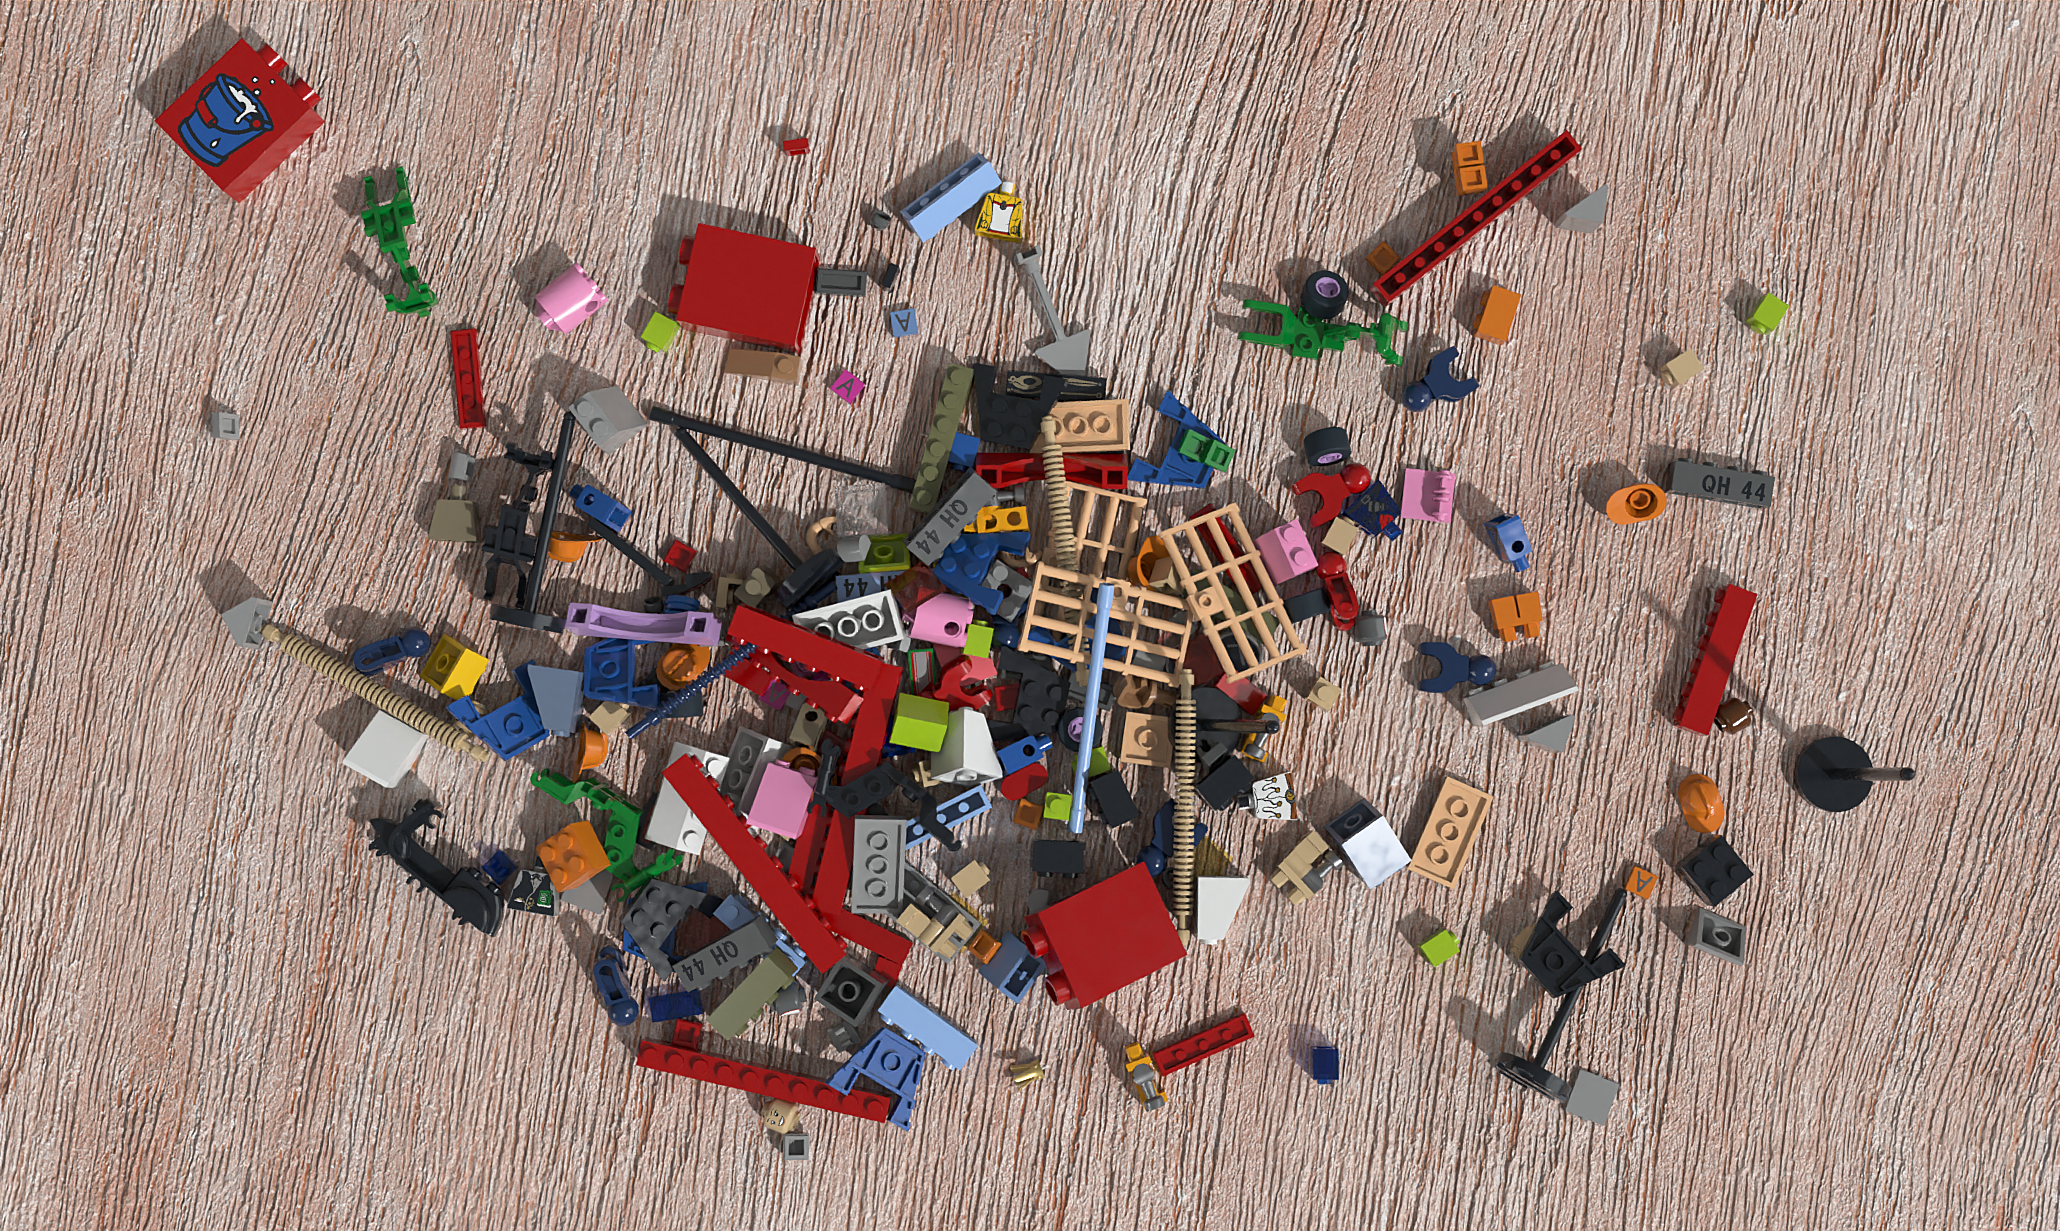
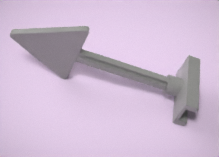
M1040 245L1035 246L1032 251L1023 254L1021 252L1017 253L1013 257L1016 266L1024 265L1027 275L1030 274L1056 338V342L1035 350V354L1060 374L1084 376L1090 329L1069 337L1065 335L1040 273L1041 267L1038 258L1043 255Z

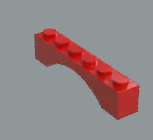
M977 452L976 472L994 488H1003L1022 482L1046 480L1049 478H1045V473L1050 471H1044V467L1048 466L1043 464V460H1046L1042 457L1044 453ZM1062 453V456L1058 457L1063 458V462L1059 464H1064V469L1061 470L1065 471V475L1060 477H1065L1066 481L1084 483L1101 489H1127V454Z
M728 634L725 638L733 644L730 647L731 650H738L739 645H745L732 640V635ZM755 649L754 654L752 652L749 653L751 658L748 662L760 670L763 666L769 670L767 673L769 677L778 683L781 680L788 683L786 689L796 696H799L800 693L807 697L805 699L807 704L816 710L819 706L826 710L823 715L834 723L840 720L847 724L864 700L838 681H814L794 675L785 667L777 653L771 651V654H767Z

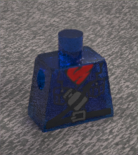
M1379 479L1341 514L1355 522L1354 525L1372 539L1383 532L1393 542L1403 532L1393 522L1401 514V511Z

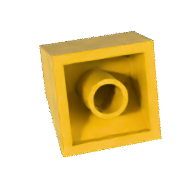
M444 633L419 677L439 692L459 700L466 695L470 696L480 675L486 670L489 659Z

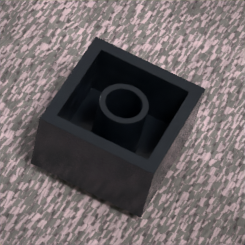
M1230 755L1226 761L1195 785L1194 790L1212 811L1217 809L1224 811L1233 803L1231 798L1235 794L1242 795L1253 786L1250 782L1254 777L1236 755Z
M1119 769L1089 782L1091 787L1087 788L1092 801L1094 803L1098 801L1102 810L1098 811V814L1104 826L1109 824L1110 828H1115L1140 816Z
M1712 834L1675 865L1676 869L1704 903L1714 907L1754 875L1723 836Z
M1034 839L1032 871H1037V876L1052 877V872L1062 873L1063 878H1078V874H1083L1085 842Z

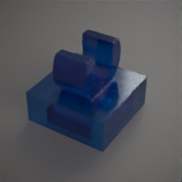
M499 849L481 868L498 885H502L519 866L502 849Z

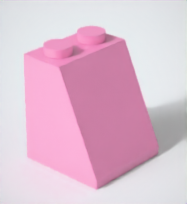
M1298 519L1279 526L1252 541L1256 550L1260 551L1261 555L1259 557L1274 587L1309 572L1318 566Z
M776 759L775 762L771 761L767 764L746 824L796 839L802 835L808 816V805L813 800L817 776L814 775L815 770L802 766L797 770L790 767V762Z

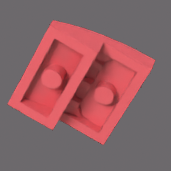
M932 642L941 668L958 656L968 655L960 653V646L953 647ZM990 653L988 658L968 655L972 660V668L961 679L960 685L965 687L997 675Z

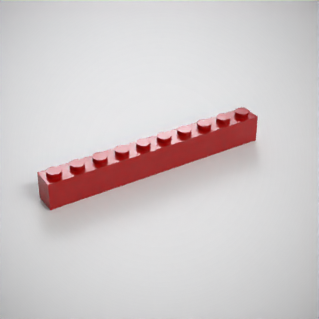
M1567 130L1375 281L1369 288L1370 292L1385 309L1574 159L1582 150L1581 146Z
M883 662L874 687L871 690L859 691L858 695L864 700L860 705L859 713H854L851 728H854L853 737L848 738L846 742L845 753H848L846 763L842 762L838 775V777L842 778L840 786L849 784L879 766L904 667ZM869 807L855 815H867ZM834 809V812H829L826 826L830 827L828 837H823L820 851L824 852L822 861H817L814 870V876H817L816 885H811L808 894L816 905L813 909L840 915L843 912L853 872L855 815L847 818L836 809Z
M685 753L661 773L823 974L847 955L848 952L845 949L848 947L847 943L839 934L835 937L829 929L832 927L831 923L823 914L819 916L813 908L816 905L807 894L803 896L797 888L800 885L791 874L787 876L781 868L784 865L775 854L771 856L765 849L768 846L765 840L759 834L755 836L749 829L752 825L746 824L747 818L743 814L739 816L733 809L736 806L733 800L727 794L723 796L717 789L720 786L718 781L711 774L707 776L701 769L704 764L697 755L691 756L689 753Z
M645 1037L641 1041L636 1062L637 1066L881 1123H885L892 1097L890 1093L855 1085L852 1086L848 1095H844L825 1084L827 1081L825 1078L697 1048L671 1044V1042Z

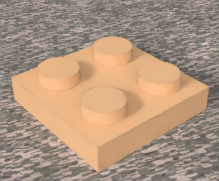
M1126 712L1120 762L1170 768L1173 746L1167 735L1168 717Z

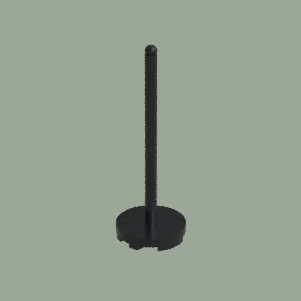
M571 411L565 412L564 419L562 420L524 607L521 609L491 604L489 619L560 634L565 629L566 618L536 612L575 426L576 417Z
M678 428L676 430L675 436L794 570L781 585L776 595V599L786 610H789L792 606L797 607V603H802L803 598L808 594L812 596L825 585L836 580V576H839L837 570L844 564V560L839 557L840 555L834 549H825L803 562L685 428Z
M1210 687L1191 689V700H1196V704H1191V707H1196V710H1191V713H1196V717H1191V720H1196V723H1191V726H1196V730H1191V733H1196V737H1191V739L1196 740L1195 743H1190V746H1195V750H1190V752H1195V756H1190V759H1195V762L1202 763L1197 756L1198 747L1204 752L1211 750L1207 745L1208 739H1212L1218 744L1221 742L1227 748L1228 755H1230L1237 747L1242 733L1275 734L1280 729L1279 723L1275 720H1242L1240 709L1235 701L1219 689ZM1176 702L1173 703L1169 710L1167 732L1169 741L1174 749L1175 746H1180V743H1175V739L1181 738V736H1176V732H1181V730H1176V726H1181V723H1176V719H1181V717H1176V713H1181V710H1176V706H1181V703Z
M1824 737L1813 741L1799 753L1795 767L1794 783L1800 796L1810 806L1827 812H1844L1857 807L1866 799L1872 788L1873 781H1911L1915 777V771L1910 767L1873 768L1868 754L1856 742L1843 737Z
M1623 888L1615 890V894H1613L1586 950L1584 958L1590 964L1599 956L1625 902L1627 891ZM1584 985L1565 994L1533 1063L1516 1055L1501 1052L1494 1066L1500 1070L1499 1073L1526 1089L1529 1087L1550 1100L1554 1101L1557 1099L1565 1103L1572 1087L1544 1068Z

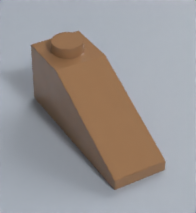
M729 348L725 373L799 386L803 361L800 356Z

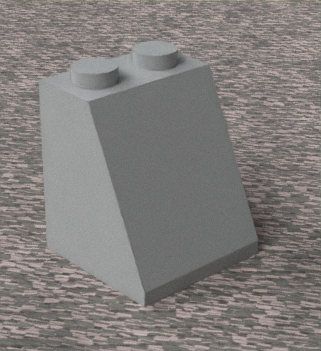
M618 385L589 391L568 407L597 446L608 455L648 426V423Z

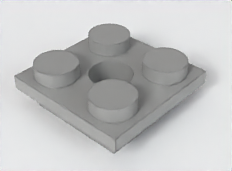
M997 560L986 576L982 586L997 590L1001 585H1008L1012 589L1011 595L1008 598L1002 599L996 612L1004 619L1012 622L1029 596L1033 582Z

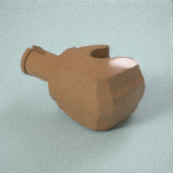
M1120 672L1114 682V696L1118 704L1123 707L1148 708L1153 702L1170 709L1173 703L1176 702V694L1158 689L1156 680L1140 676L1133 677L1131 674L1125 676L1121 675Z

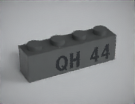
M1678 458V461L1669 464L1665 493L1766 509L1771 507L1775 477L1767 476V472L1752 470V473L1742 472L1743 468L1727 466V469L1718 468V464L1713 462H1703L1700 465L1694 464L1693 460L1689 458Z
M970 467L903 540L905 546L926 565L929 566L932 562L936 563L943 556V550L948 544H953L958 540L961 535L960 531L966 525L969 526L976 520L979 510L983 506L987 507L994 500V494L997 491Z
M763 914L682 957L672 967L687 992L695 988L701 991L712 984L710 980L716 977L718 980H721L732 973V968L737 966L739 969H742L752 962L751 958L758 955L759 958H762L772 952L771 946L778 939Z

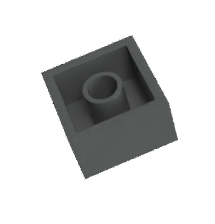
M847 953L834 965L814 999L857 1027L864 1022L889 980Z

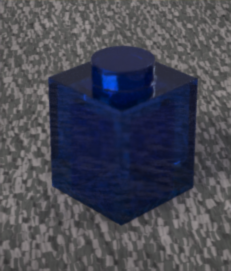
M1310 1046V1077L1313 1080H1317V1084H1332V1080H1339V1049L1336 1046Z

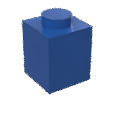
M956 432L948 460L949 464L953 465V470L965 473L970 467L974 469L977 452L981 443L980 438Z

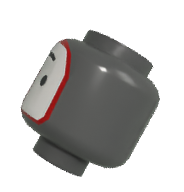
M1376 610L1361 611L1362 616L1357 617L1354 624L1356 641L1362 643L1363 647L1382 645V641L1388 637L1385 616L1377 615Z
M793 981L785 990L780 987L776 991L780 995L770 1006L772 1012L776 1011L779 1016L801 1012L803 1003L807 1002L805 988H799L796 981Z

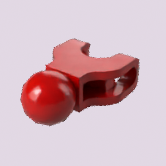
M1353 462L1347 464L1340 474L1337 473L1333 476L1311 473L1294 483L1290 489L1295 495L1313 491L1322 497V509L1314 514L1309 521L1312 528H1317L1337 517L1344 499L1351 494H1360L1367 490L1371 483V474L1365 465Z
M1326 552L1317 559L1316 573L1324 581L1323 587L1326 590L1332 608L1329 614L1334 627L1339 631H1348L1354 627L1359 604L1355 590L1348 578L1345 559L1336 552ZM1338 618L1341 619V620H1349V619H1350V621L1347 622V623H1341V622L1338 620Z
M961 655L942 667L940 679L931 686L932 691L920 692L917 696L948 702L949 713L961 707H970L975 711L991 699L992 691L983 684L971 689L960 685L961 679L972 668L970 657L968 655Z

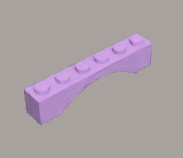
M569 603L565 627L574 634L582 636L718 646L722 621L713 613L687 611L675 614H647L617 610L594 604Z

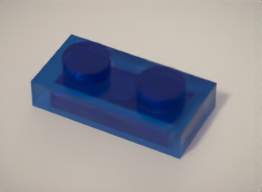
M693 989L690 992L686 990L648 998L652 1023L704 1013L701 993L698 989Z

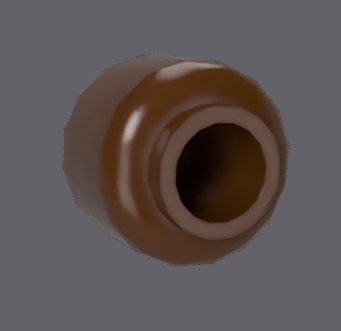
M1733 697L1719 705L1714 723L1722 733L1726 732L1733 735L1751 724L1750 715L1753 714V710L1747 701L1742 702L1740 699Z

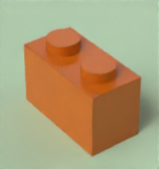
M1495 285L1488 291H1484L1480 300V305L1483 306L1481 314H1476L1472 324V328L1475 329L1473 336L1502 346L1507 340L1522 294Z

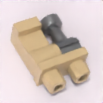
M1310 830L1275 865L1277 869L1269 877V880L1277 888H1280L1287 880L1292 883L1294 888L1285 896L1294 906L1301 903L1304 899L1310 900L1323 886V879L1332 869L1339 870L1344 865L1342 860L1331 850L1324 855L1326 861L1315 869L1311 865L1320 854L1329 848L1314 830Z
M927 885L915 898V901L920 905L926 903L935 912L932 918L927 916L914 903H911L896 922L915 935L933 952H940L950 959L958 950V947L949 940V937L956 932L961 938L966 940L974 929L965 920L967 917L954 906L946 905L934 897V889Z

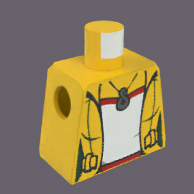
M1002 182L999 194H987L975 226L976 236L1022 243L1023 199L1013 197L1015 184Z

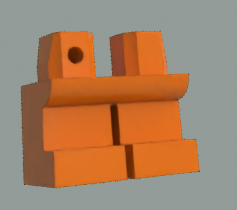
M1481 141L1456 144L1454 146L1455 151L1451 152L1457 196L1482 193L1488 186L1485 166L1483 165Z
M1538 591L1487 601L1488 609L1491 611L1493 619V630H1498L1502 643L1517 640L1514 628L1516 626L1523 627L1525 639L1540 636L1539 622L1543 621Z

